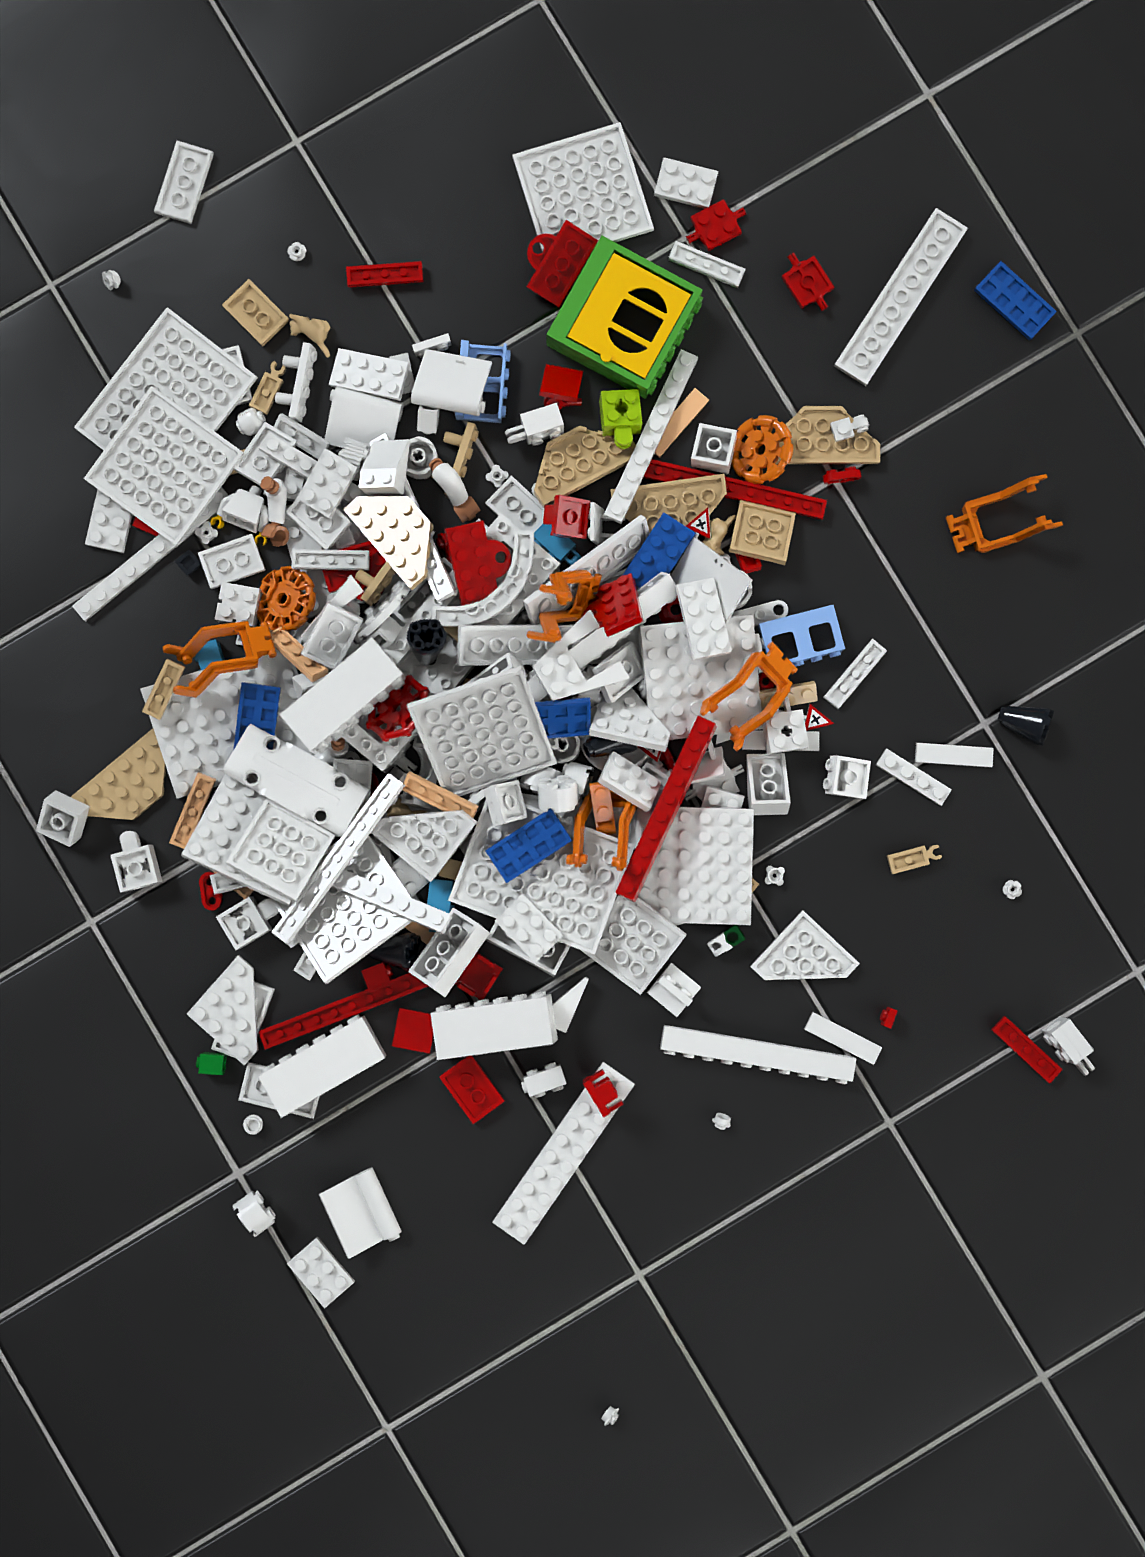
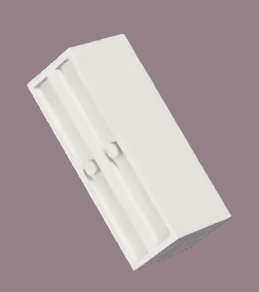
M371 637L284 710L280 716L311 752L315 754L319 752L321 754L329 748L328 744L333 739L337 741L344 735L343 731L346 728L354 727L359 722V717L363 714L366 716L375 709L373 706L377 702H384L390 696L388 694L393 689L398 690L405 684L403 680L406 677Z
M541 991L531 994L532 997H527V994L515 995L511 1000H508V997H499L494 999L493 1002L485 999L474 1002V1005H470V1002L458 1003L454 1008H451V1004L437 1007L436 1011L431 1013L437 1060L554 1044L558 1037L551 994Z
M358 1014L347 1021L348 1025L344 1027L342 1024L330 1030L331 1034L326 1037L323 1034L314 1039V1044L310 1047L307 1043L295 1050L296 1055L292 1056L290 1053L278 1060L280 1064L275 1066L272 1063L261 1070L262 1074L258 1077L281 1118L387 1056L365 1016L360 1017Z

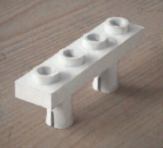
M303 342L300 357L284 355L282 364L288 368L298 369L293 394L277 392L275 395V402L277 404L290 405L289 417L301 423L302 418L306 414V398L310 394L309 383L313 378V362L317 359V351L311 343Z

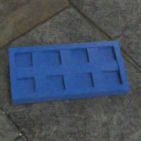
M1002 261L974 289L978 295L1029 341L1057 312Z
M663 512L623 575L632 573L636 587L641 588L660 572L670 574L696 533Z
M241 682L234 749L250 724L275 736L281 687ZM270 741L267 744L269 750L274 749V741Z
M590 698L535 702L548 739L589 735L591 727Z
M550 808L548 812L545 811L485 851L507 884L571 842L572 839Z

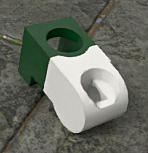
M733 925L708 942L707 945L714 956L717 957L744 941L746 937L738 925Z

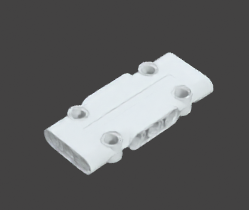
M252 724L245 730L222 773L241 782L248 788L257 791L259 795L269 798L339 837H342L351 825L355 814H358L364 803L365 796L370 792L369 788L336 771L331 765L291 743L281 741L276 736L270 735ZM270 741L277 742V747L274 750L267 748V744ZM250 775H257L256 783H248L247 779ZM343 778L346 784L343 787H337L335 781ZM319 812L326 813L327 817L324 821L316 820V815Z

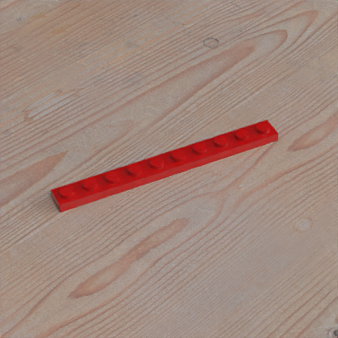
M651 459L643 478L657 482H668L717 474ZM725 476L727 494L724 497L739 501L744 500L820 520L824 517L827 500Z
M411 973L260 1030L258 1033L264 1049H268L428 987V985Z

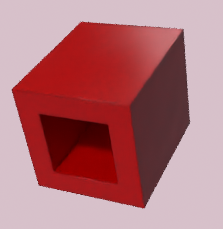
M384 962L362 970L368 989L392 980V969L389 964L386 965Z

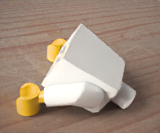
M252 486L249 492L238 489L236 493L223 498L216 512L217 517H213L210 521L211 525H215V522L219 520L218 529L223 528L224 521L253 533L259 531V535L255 537V543L257 544L263 528L269 524L268 508L264 505V498L260 497L262 490L257 486ZM263 537V545L267 543V537Z

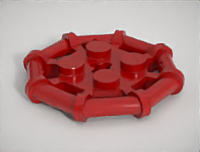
M407 675L406 679L403 680L405 682L403 689H393L390 691V696L382 703L377 702L373 706L375 709L368 714L367 722L365 723L367 729L375 732L384 742L404 736L410 737L416 728L407 704L428 697L430 691L428 687H424L416 681L412 675ZM412 688L417 691L414 695L410 693ZM376 708L379 713V717L375 718ZM383 723L387 725L384 730L380 727ZM396 726L402 727V729L394 730L397 729Z

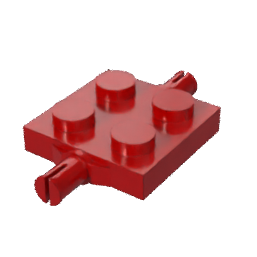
M723 199L692 215L690 220L695 227V232L686 236V240L690 244L699 239L704 243L707 250L710 251L741 235L742 231L737 223V219L746 215L744 208L742 207L732 212Z
M795 253L790 254L787 258L793 267L790 271L783 274L781 278L801 309L810 303L817 302L821 311H824L829 306L824 301L823 296L834 289L832 282L815 256L799 262Z

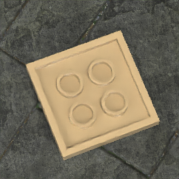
M740 500L729 552L785 565L796 513Z

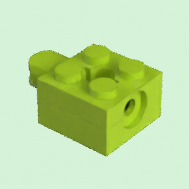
M639 389L601 391L599 405L602 436H614L616 447L627 449L632 444L633 435L641 433L642 415Z

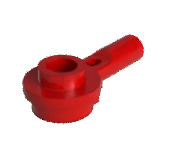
M545 397L544 406L557 403L559 409H562L563 406H581L582 398H578L577 403Z
M438 533V538H436L437 545L445 551L447 560L451 563L445 533Z
M666 748L665 752H661L659 761H663L669 771V769L673 770L674 761L670 750Z

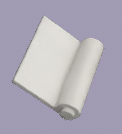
M425 349L412 389L411 403L479 416L485 410L482 394L492 361Z
M336 387L335 390L332 389L330 394L332 404L325 434V440L330 442V445L345 448L346 444L343 442L347 437L368 444V447L371 448L369 442L385 433L389 436L390 440H395L397 425L402 416L404 403L341 387Z
M373 1167L319 1194L348 1259L382 1240L388 1239L391 1242L400 1237L401 1228Z

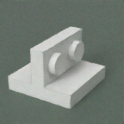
M518 780L492 785L484 789L493 827L528 818Z
M670 963L647 993L678 1017L682 1010L691 1004L692 998L701 987L673 963Z

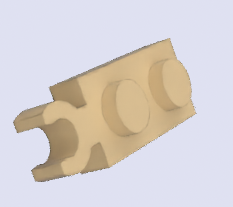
M275 361L271 364V373H264L249 404L250 408L262 411L265 415H268L275 400V395L282 386L283 380L279 377L286 372L284 365L281 370L276 371L277 363Z
M924 845L887 855L891 874L930 864L929 858L933 860L940 859L941 855H933V850L939 848V845H933L927 851Z

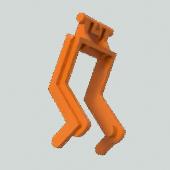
M1047 474L1029 477L1000 492L968 501L962 508L964 515L960 517L947 516L946 520L950 532H958V535L952 537L957 553L965 551L964 547L972 544L975 551L984 553L1017 543L1042 531L1063 526L1062 521L1053 523L1052 519L1046 520L1044 515L1036 518L1037 524L1007 537L988 541L983 537L976 511L979 507L1007 499L1024 490L1027 493L1037 490L1035 485L1039 481L1047 479Z
M587 570L550 574L549 579L552 586L541 584L539 590L555 594L557 603L561 605H566L567 602L572 601L573 597L568 584L579 583L573 606L570 610L539 612V619L544 633L528 631L526 636L530 639L553 643L561 641L562 636L557 623L577 621L583 617L585 609L596 599V595L593 592H598L602 575L594 574L593 577Z
M248 621L202 627L184 647L170 644L164 645V653L176 655L178 661L183 662V664H190L192 658L211 638L239 635L246 655L245 658L211 662L194 681L189 682L188 687L175 686L173 688L174 694L196 698L219 674L258 668V660L263 655H269L270 658L276 657L277 654L273 640H270L272 636L268 623L263 622L260 626L251 628Z
M773 642L768 644L767 648L769 651L767 654L763 651L752 653L733 680L702 702L700 710L702 716L706 715L709 711L711 713L715 712L719 707L717 704L743 686L755 667H759L776 685V693L762 712L741 727L734 725L729 730L731 733L730 739L734 742L733 749L735 751L742 748L746 735L773 717L790 692V687L793 684L788 679V676L796 673L798 670L787 657L782 659L784 653Z
M590 790L575 816L573 854H569L566 857L567 865L574 864L578 868L582 864H587L588 860L587 854H583L585 822L593 808ZM610 790L612 807L624 808L619 818L617 857H612V866L616 867L617 871H623L627 867L629 824L637 806Z

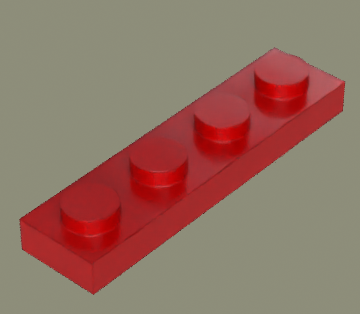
M422 261L346 267L348 287L423 282Z
M1003 1016L991 1029L1047 1083L1050 1084L1063 1070L1006 1016Z

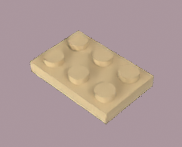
M250 279L222 304L223 308L262 347L290 321Z

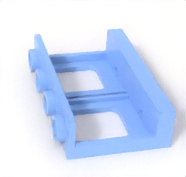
M461 340L460 356L476 358L479 354L501 356L503 361L501 376L488 377L483 391L500 395L498 413H480L479 416L455 412L456 420L502 423V417L505 418L506 406H503V399H507L508 387H504L505 380L509 379V369L506 368V361L510 362L511 350H507V343H504V347L474 345L469 344L467 340Z
M834 605L759 623L757 626L764 642L766 654L769 651L767 646L772 642L771 638L773 636L787 632L793 633L798 657L789 660L796 667L803 665L806 660L811 659V662L820 661L822 656L829 655L830 658L839 656L841 651L845 649ZM828 622L831 625L835 647L816 652L813 649L809 627Z

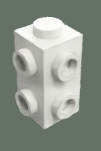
M553 1062L545 1065L543 1070L538 1071L536 1068L527 1071V1075L523 1077L524 1081L521 1082L524 1093H528L529 1097L539 1098L546 1095L545 1091L552 1089L553 1092L563 1089L566 1079L560 1064L556 1065Z

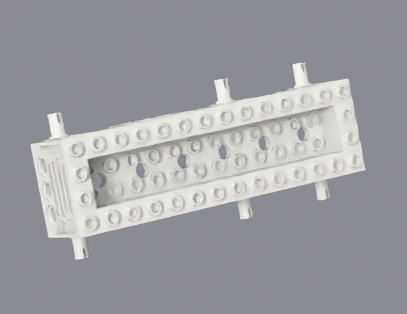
M500 514L489 527L484 523L487 539L502 542L508 548L512 562L514 531L521 530L504 515ZM534 542L530 574L519 595L501 613L474 625H515L519 615L525 609L523 600L537 591L541 584L545 585L550 581V574L560 572V563ZM501 551L498 552L495 556L496 561L502 563L505 560V554ZM453 570L448 576L456 594L439 603L432 593L404 625L394 642L383 649L405 677L412 675L421 685L429 688L430 694L428 697L461 686L462 681L475 666H478L457 665L458 644L447 634L446 643L437 656L436 663L433 665H422L413 654L407 642L409 625L421 619H432V606H461ZM412 688L410 693L414 695L417 691ZM363 714L358 718L359 722L354 727H348L343 731L344 735L342 737L386 774L396 765L407 774L411 771L408 766L414 771L417 769V766L405 757L406 751L411 746L410 742L418 734L416 728L410 737L404 736L384 742L375 732L367 729L365 723L367 722L368 715L365 716ZM383 723L382 725H380V727H381L383 730H384V729L386 728V726H387L385 723ZM396 726L397 729L394 730L402 729V727Z

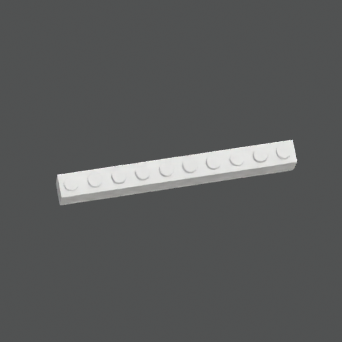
M660 572L637 590L643 622L607 637L604 627L598 628L567 646L580 671H583L591 661L599 659L601 653L605 650L613 648L618 640L629 636L632 632L631 630L635 627L643 625L648 617L659 613L661 607L676 599V584L670 574ZM534 670L526 674V680L535 702H541V699L549 696Z
M669 1025L663 1026L660 1048L664 1050L665 1054L675 1055V1052L683 1053L684 1057L694 1058L695 1055L702 1056V1060L713 1061L716 1058L721 1059V1063L732 1065L733 1062H739L740 1066L747 1068L757 1065L760 1070L771 1071V1068L778 1069L779 1073L790 1074V1071L798 1072L797 1076L809 1078V1074L816 1075V1079L828 1081V1078L836 1079L835 1082L847 1084V1081L853 1082L856 1058L852 1056Z

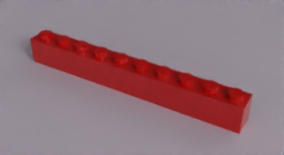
M697 716L617 887L616 894L636 902L716 731V723Z

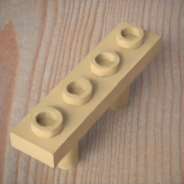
M471 422L467 423L462 436L446 431L443 442L459 447L453 469H455L460 478H464L466 475L467 467L465 465L467 459L470 460L473 453L471 446L473 441L476 442L479 434L476 425Z
M387 561L375 577H372L362 569L355 575L356 580L368 587L361 596V599L369 606L378 602L381 597L380 593L390 585L392 576L396 572Z

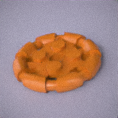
M760 415L756 419L750 418L737 429L739 431L731 465L739 477H744L745 481L763 484L764 481L768 480L770 482L778 478L785 471L784 468L787 463H790L793 455L792 435L788 427L783 422H779L776 417ZM760 425L761 430H757L756 426ZM745 435H747L748 438H747V440H746L745 443H744V442L741 441V440L743 439V437H744ZM783 441L784 445L779 448V442ZM765 445V452L759 455L758 450L760 446ZM739 453H742V456H743L744 458H741V459H740V458H739ZM779 457H780L781 460H780V462H779L778 465H777L776 462H777V460H778ZM750 466L753 467L751 471H747ZM767 468L766 473L763 474V469Z
M283 566L279 570L274 569L268 573L261 581L262 584L259 588L262 590V597L257 611L259 622H267L272 631L281 626V630H286L288 633L292 629H299L307 622L309 613L313 612L315 607L316 593L313 591L315 586L312 579L305 571L301 572L300 569H292V566ZM287 595L286 602L281 604V598ZM301 605H302L304 608H303L302 612L299 613L298 610L300 609V607H301Z

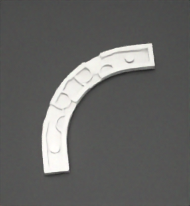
M514 531L513 558L507 576L502 584L488 595L487 598L464 606H432V619L439 620L443 627L474 625L496 616L507 608L519 595L530 574L534 553V531Z

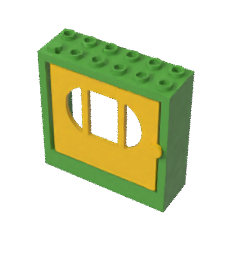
M601 235L546 334L547 346L628 390L639 389V396L646 399L649 394L652 396L657 387V378L661 379L664 375L666 362H671L675 354V346L681 344L685 329L688 330L690 328L694 313L697 314L700 310L701 302L704 298L701 296L703 290ZM635 289H649L656 292L663 299L667 313L661 312L630 295L628 292ZM623 300H627L663 320L652 342L612 322ZM608 328L615 330L647 349L638 353H628L620 350L611 341Z

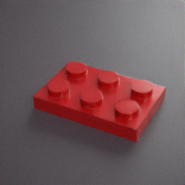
M472 1055L466 1056L439 1076L473 1124L505 1101Z

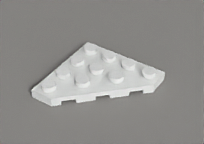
M633 688L629 689L613 703H606L602 695L589 731L591 736L663 752L666 751L670 739V732Z
M463 810L387 816L379 821L371 833L432 882L476 825L477 821Z
M802 910L750 967L764 980L847 978L860 963Z
M238 955L187 1013L190 1018L243 1065H246L258 1051L254 968Z

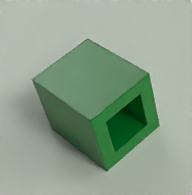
M201 1053L196 1061V1068H199V1074H225L227 1055L222 1053Z

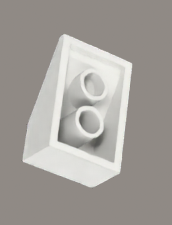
M410 440L373 441L361 468L359 489L367 496L403 495Z
M785 753L769 755L747 754L749 809H754V815L788 814L790 795Z

